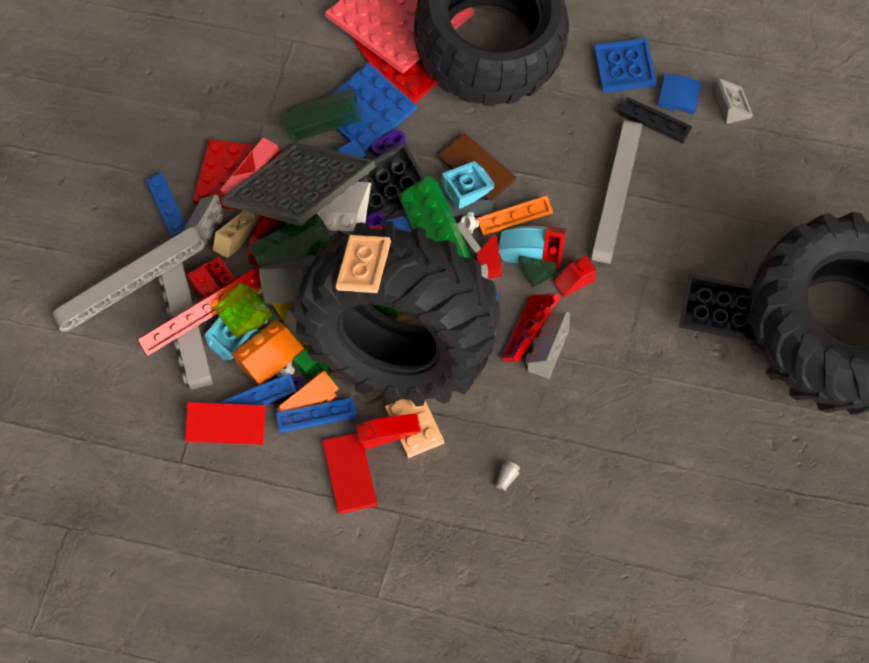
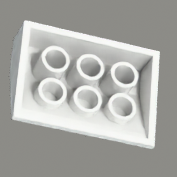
M357 182L345 190L343 194L336 197L329 205L322 208L318 214L308 219L305 224L298 226L287 223L286 228L290 231L314 234L321 230L332 236L338 230L348 235L354 233L356 223H365L371 183Z

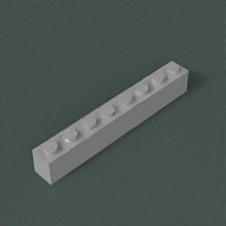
M183 262L158 276L161 287H165V291L162 294L164 301L169 303V307L166 308L169 319L193 305ZM196 326L174 340L176 350L181 352V356H178L180 367L185 368V372L182 373L184 383L189 384L191 390L213 384L199 326Z

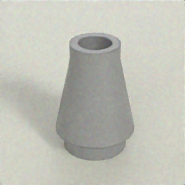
M506 460L505 464L501 466L495 487L506 491L508 486L520 474L518 472L520 467Z

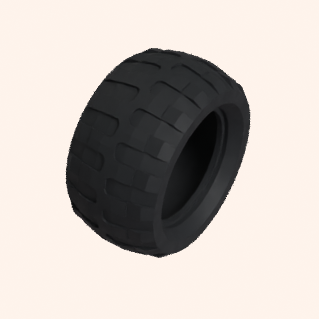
M418 0L414 17V42L424 69L429 77L435 78L442 90L458 96L460 100L465 102L495 106L502 103L512 104L518 102L523 96L535 94L557 70L568 41L569 20L564 0ZM482 5L496 6L506 9L519 17L530 31L531 38L522 45L512 49L501 51L486 50L465 41L453 28L451 19L467 8Z

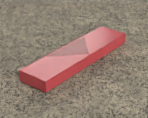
M263 137L220 189L221 194L226 195L264 167L279 149L278 145Z

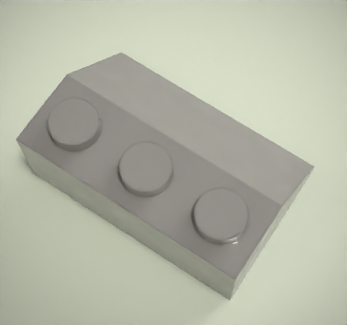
M569 312L555 313L548 316L539 330V337L534 338L532 353L527 355L525 364H528V372L550 379L569 332Z

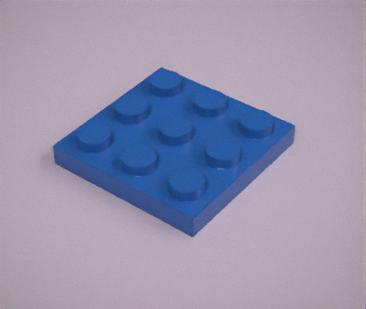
M647 38L594 45L603 93L656 86V77Z

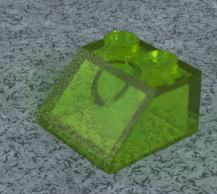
M239 283L214 309L235 337L259 328L272 315L256 291L242 283Z

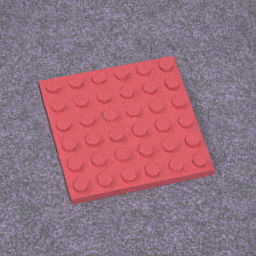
M340 0L325 12L326 18L402 74L420 60L414 42V17L418 0ZM467 8L451 19L453 28L456 30L472 17L474 10Z

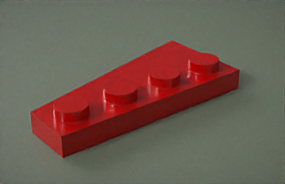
M557 293L530 295L501 356L505 363L518 362L560 300L561 297Z

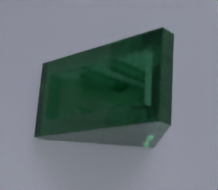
M519 255L518 268L532 288L555 276L556 263Z

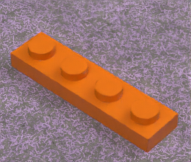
M544 196L479 217L477 220L483 237L551 215L553 210L548 196Z

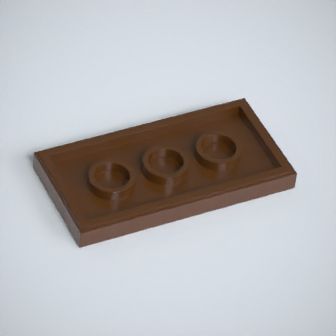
M465 133L438 155V158L452 170L473 161L483 167L495 184L494 188L483 196L486 200H493L516 180V177Z

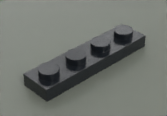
M629 97L626 98L619 109V115L637 123H642V125L681 143L685 142L692 130L691 125Z

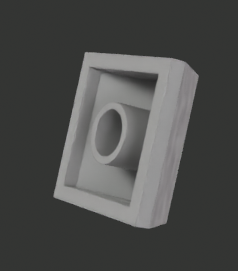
M718 79L715 96L726 124L752 118L753 114L742 87L723 79Z

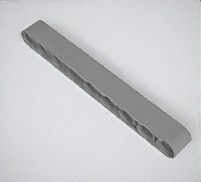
M624 120L593 249L592 261L611 264L640 140L642 123Z
M197 228L186 229L63 304L52 313L60 331L66 332L196 254L205 247V242Z

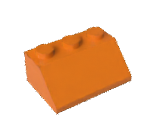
M276 319L233 352L232 356L239 369L260 386L293 361V358L304 351V348L288 328Z

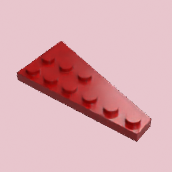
M349 35L365 57L367 63L369 62L414 104L438 83L435 78L428 76L424 67L418 62L402 74Z

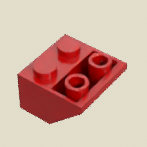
M219 256L187 274L189 287L199 300L236 279Z

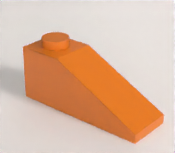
M323 371L281 404L277 411L281 412L317 405L325 400L330 402L337 396L335 392L339 388L327 373Z

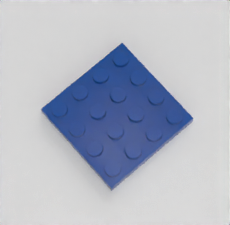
M368 62L317 106L316 110L349 142L356 140L366 154L372 149V143L376 139L392 132L417 110V106Z

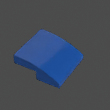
M664 74L657 105L670 111H674L677 108L693 115L696 112L701 82L684 76Z

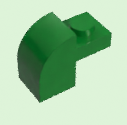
M307 349L293 358L295 367L307 380L318 371L321 373L325 371L328 375V366L312 360L307 355ZM328 375L333 382L336 380L330 375Z

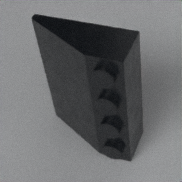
M406 142L373 159L376 167L357 181L371 183L366 223L368 216L372 213L378 212L386 216L403 207L398 194L425 178Z
M689 274L678 328L754 342L753 329L750 324H746V314L750 313L752 301L749 299L751 286Z

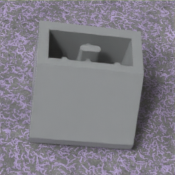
M213 195L201 198L184 228L185 230L192 227L197 228L206 245L210 239H213L218 224H221L224 218L219 197Z

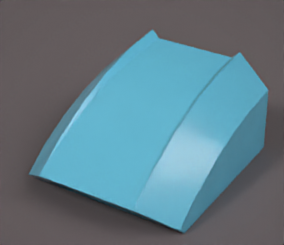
M475 161L442 173L441 184L443 191L455 209L463 208L475 202L491 191L495 185L484 168Z
M517 226L501 231L498 249L504 262L542 266L547 227Z
M229 305L206 332L205 338L208 346L220 358L231 360L233 358L232 353L258 334L260 329L242 312Z

